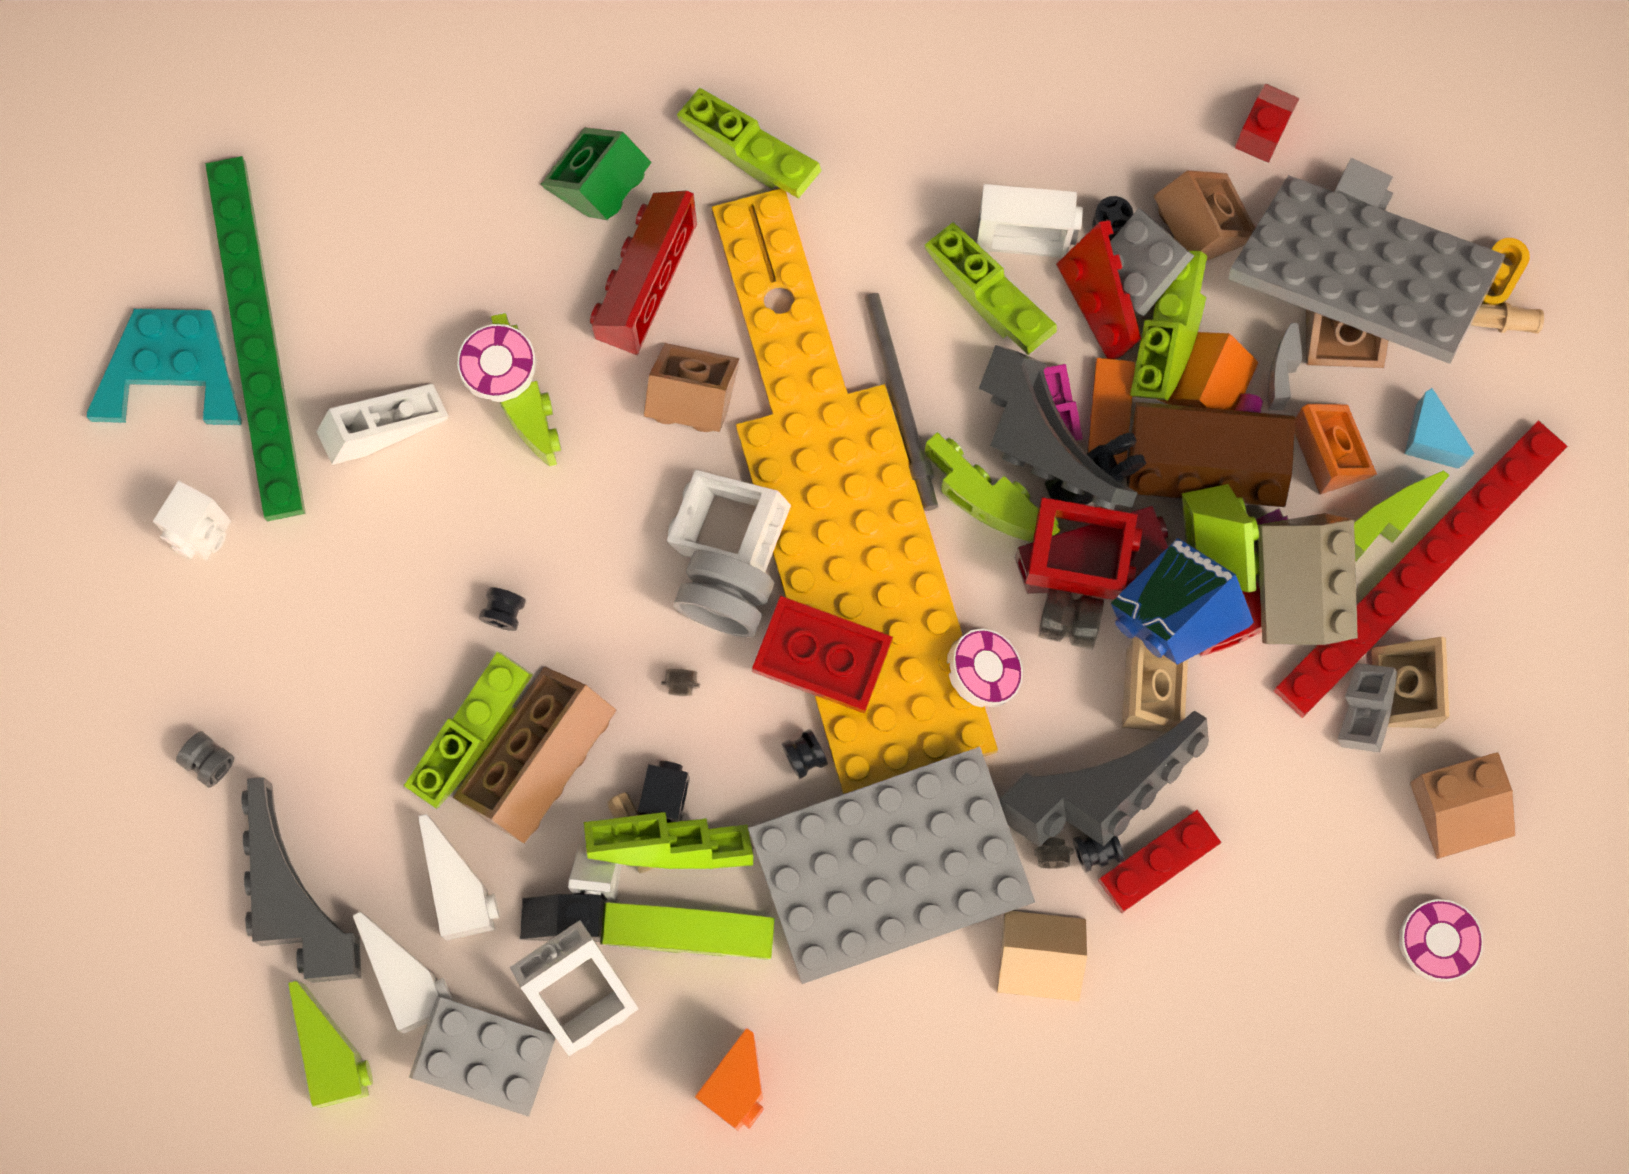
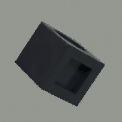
M659 761L658 766L648 764L638 808L639 815L665 812L667 823L681 821L690 782L688 772L682 771V765L669 761Z

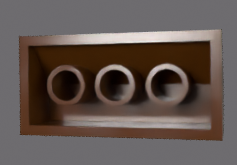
M1143 402L1136 403L1132 433H1134L1137 442L1129 449L1128 457L1141 454L1144 456L1146 464L1136 473L1127 476V487L1138 492L1137 495L1182 498V493L1229 484L1236 497H1241L1244 504L1286 507L1293 470L1294 415Z

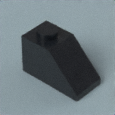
M555 894L522 898L520 939L549 941L581 920L593 940L600 942L604 900L601 895Z

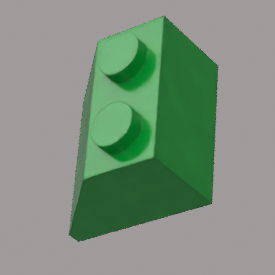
M584 127L542 181L541 185L587 217L608 220L619 212L623 205L622 201L631 189L642 182L645 176L644 172L652 162L624 132Z

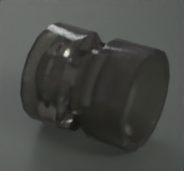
M1049 588L1038 638L1060 642L1063 638H1069L1071 645L1093 650L1101 622L1104 599L1081 595L1078 599H1073L1071 592ZM1064 610L1074 611L1070 626L1061 624Z

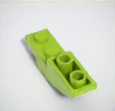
M700 87L677 114L678 119L715 151L771 189L778 186L799 199L822 171L819 162L760 129L756 119Z
M954 222L924 244L925 249L938 267L980 316L1003 339L1008 336L1027 355L1057 332L1056 323L1005 277L1004 268Z
M1189 251L1194 257L1156 301L1153 319L1145 320L1130 392L1132 397L1169 400L1185 370L1198 334L1206 302V296L1200 293L1207 261V255L1202 251Z
M506 313L491 316L492 324L510 326ZM517 324L511 325V327L518 329ZM533 381L519 396L500 402L520 438L535 455L550 467L557 465L554 452L561 451L557 429H549L546 416L553 415L549 393H541L538 382Z
M938 432L926 442L924 454L946 475L942 481L941 492L958 507L991 528L1012 537L1033 542L1038 508L1029 500L1030 494L1019 482L1013 481L1011 483L1005 476L992 486L990 484L992 480L988 473L977 464L972 466L963 457V450L953 439L948 437L945 440ZM1056 518L1054 521L1052 536L1058 535L1060 532V529L1057 527L1058 521L1056 520Z
M496 652L453 719H447L404 784V787L434 808H439L465 778L515 709L513 704L533 674L502 652Z

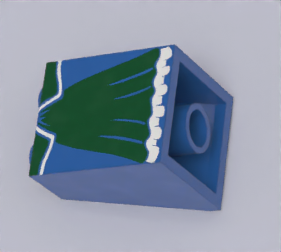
M1179 538L1111 602L1117 617L1115 624L1125 636L1130 639L1136 636L1143 641L1146 648L1158 658L1164 655L1177 665L1249 628L1254 623L1236 574Z

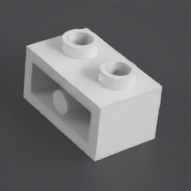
M178 481L153 522L163 532L160 537L172 545L171 549L192 560L193 556L197 555L207 561L211 553H216L223 545L226 538L225 531L231 520L212 498Z

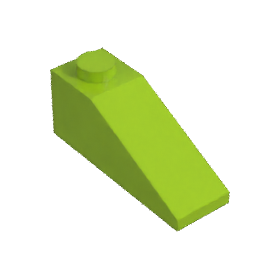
M298 981L289 982L290 996L312 1107L323 1108L369 1096L367 1086L373 1084V1078L368 1060L362 1061L361 1054L305 984Z

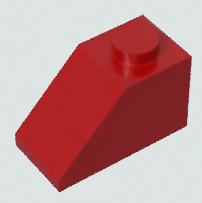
M1265 83L1241 130L1235 149L1269 163L1300 98Z

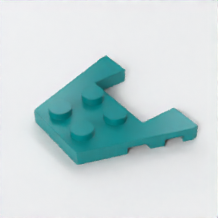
M134 309L89 406L87 418L91 422L126 423L130 385L206 386L203 421L206 425H241V415L235 401V392L232 381L229 378L223 346L212 311Z

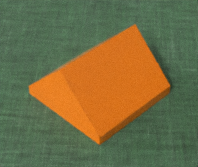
M1198 332L1191 355L1169 400L1159 401L1168 405L1234 410L1239 403L1240 396L1245 394L1259 362L1230 333Z
M1307 404L1300 409L1295 418V436L1320 495L1377 475L1348 405Z

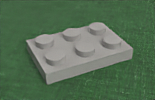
M437 996L409 1078L529 1117L556 1037L544 1031Z

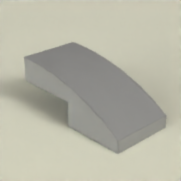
M1291 323L1274 355L1268 380V411L1284 410L1291 398L1288 373H1295L1302 361L1298 323Z
M1356 664L1345 695L1349 707L1338 736L1341 747L1380 753L1393 704L1397 675L1395 668Z

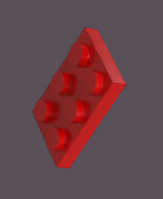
M780 596L752 666V672L865 714L891 647L893 636Z

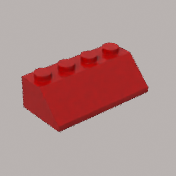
M687 190L655 192L652 194L648 205L645 203L641 205L636 217L635 224L638 227L634 236H628L622 246L620 257L623 258L618 270L613 269L607 278L605 291L608 292L602 304L596 303L591 313L590 324H592L596 340L638 356L697 226L694 193Z

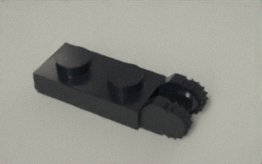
M1132 432L1119 435L1107 444L1099 445L1087 453L1101 469L1120 483L1124 481L1123 477L1136 473L1146 464L1144 456L1141 454L1130 456L1117 464L1114 458L1115 455L1127 451L1136 444L1137 440ZM1057 477L1053 481L1047 480L1044 483L1051 499L1087 505L1092 502L1094 496L1086 491L1084 495H1079L1062 488L1063 480Z

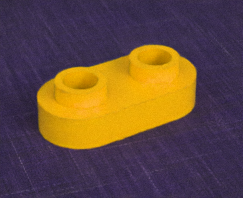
M1503 238L1496 242L1491 249L1505 254V257L1511 260L1512 265L1502 263L1490 287L1494 291V296L1486 295L1482 304L1501 306L1506 302L1530 260L1529 250L1522 241L1516 238Z

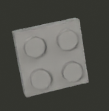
M1140 208L1136 210L1110 242L1113 254H1119L1123 267L1118 270L1123 291L1130 294L1133 309L1143 316L1194 257L1192 253Z

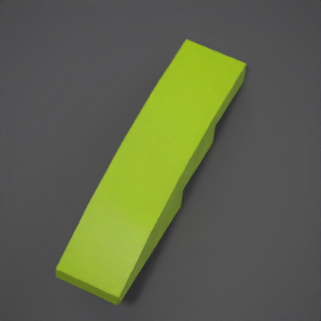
M1443 470L1411 484L1374 506L1354 522L1355 561L1357 562L1379 534H1382L1393 543L1450 475Z
M665 812L583 822L588 859L629 866L664 869H715L753 865V851L748 824L708 829L707 818L667 823Z
M604 903L600 945L670 953L685 952L720 957L736 956L768 960L772 958L775 918L686 908Z

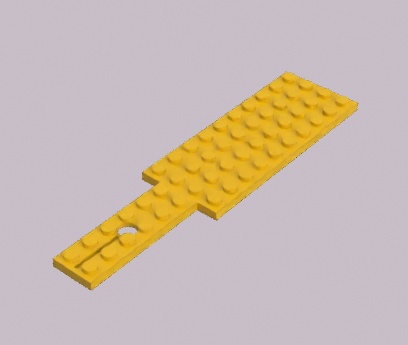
M780 188L712 206L713 217L772 415L736 424V430L752 484L779 491L791 505L773 551V557L785 597L893 636L891 647L865 714L814 695L842 793L846 794L977 747L981 748L984 757L997 753V744L985 706H974L959 695L950 681L949 673H951L950 663L947 664V656L953 643L963 635L915 480H912L910 463L886 386L883 384L850 394L847 393L786 191ZM775 288L788 290L794 297L791 309L785 313L777 314L772 309L766 308L764 304L766 294Z

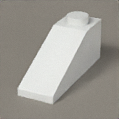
M429 384L330 408L316 432L333 465L368 456L447 420L448 414L434 385Z
M427 814L418 816L441 937L448 941L495 930L493 919L499 918L495 894L488 895L485 886Z
M361 912L353 915L397 1030L407 1033L427 1024L437 996L452 1000L444 978L437 980L436 976L369 917Z

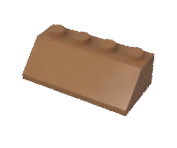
M544 667L453 798L504 833L525 844L530 835L538 829L541 819L552 803L560 797L564 786L575 770L583 764L588 751L599 735L607 729L611 718L617 710L586 684L548 667Z

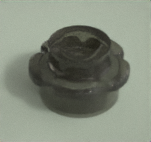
M667 669L665 681H661L662 686L669 688L668 694L674 696H692V689H697L701 686L700 683H697L698 672L693 670Z
M1049 838L1040 847L1034 849V855L1038 859V867L1045 869H1060L1070 866V855L1074 853V849L1067 847L1065 840L1060 838Z

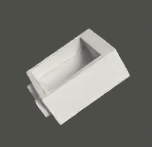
M984 184L978 217L976 243L985 251L1063 258L1068 253L1069 246L1077 244L1078 230L1081 229L1083 207L1076 206L1077 192Z
M695 470L691 481L684 488L683 501L678 514L669 525L667 542L681 555L692 558L694 551H712L746 562L765 573L791 505L777 490ZM714 495L756 506L738 554L696 543Z
M581 920L510 967L519 986L568 1056L579 1049L589 1046L595 1038L614 1025L621 1024L629 1015L639 1009ZM592 958L614 991L562 1026L539 992Z

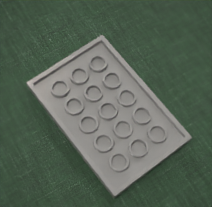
M1288 175L1232 265L1228 279L1451 364L1502 266L1505 254L1390 213L1376 206L1365 207L1347 200L1343 194Z
M980 747L748 828L802 984L1035 903Z

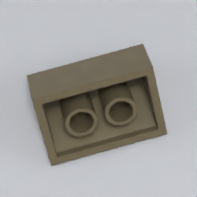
M1322 513L1258 524L1262 643L1326 645L1358 638L1354 519Z

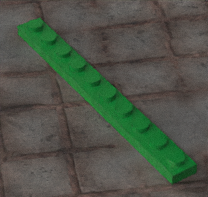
M243 156L205 163L263 515L265 520L269 522L306 514L246 162Z

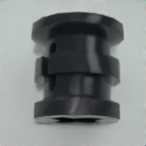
M1079 836L1073 838L1077 858L1085 873L1091 871L1094 865L1098 864L1099 867L1109 865L1108 860L1115 859L1118 863L1124 862L1118 836H1113L1105 846H1102L1089 836L1081 839Z

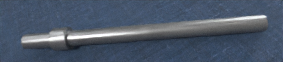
M872 293L865 296V302L909 456L911 477L917 485L924 511L934 510L938 507V502L931 481L934 478L930 461L926 460L880 295L879 293Z

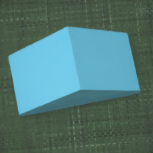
M1433 388L1424 393L1416 404L1404 454L1458 469L1464 466L1475 453Z

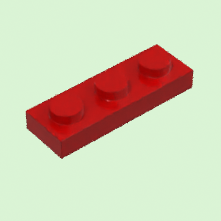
M1197 809L1098 879V882L1119 911L1124 913L1222 842Z

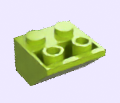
M1229 484L1182 493L1186 543L1236 574L1242 591H1256V575L1259 574V556L1254 551V541L1258 540L1259 531L1254 516L1249 517L1246 513L1243 499L1236 497Z

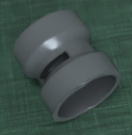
M201 731L193 735L184 744L177 755L176 762L187 771L194 770L197 773V779L209 788L217 784L227 774L234 762V756L224 748L218 749L213 747V739Z

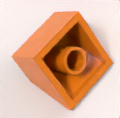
M748 1028L744 1030L695 1096L698 1101L737 1131L743 1125L750 1129L764 1110L763 1106L759 1104L763 1099L756 1039L754 1033Z

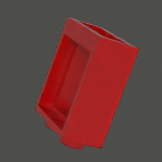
M1042 497L1038 509L1025 584L1114 600L1135 580L1136 567L1129 565L1131 552H1138L1141 543L1142 529L1136 528L1138 515ZM1055 517L1123 530L1115 579L1047 567Z

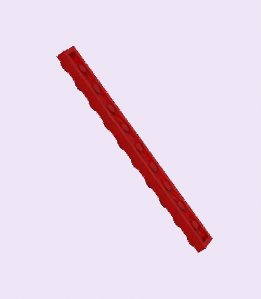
M1538 420L1357 604L1358 638L1326 645H1317L1273 691L1303 718L1568 446Z

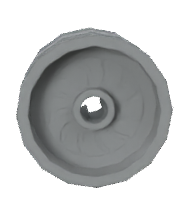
M694 551L686 574L693 582L681 584L673 606L686 617L717 631L746 638L754 637L762 614L755 606L767 604L775 582L760 569L741 560L712 551Z

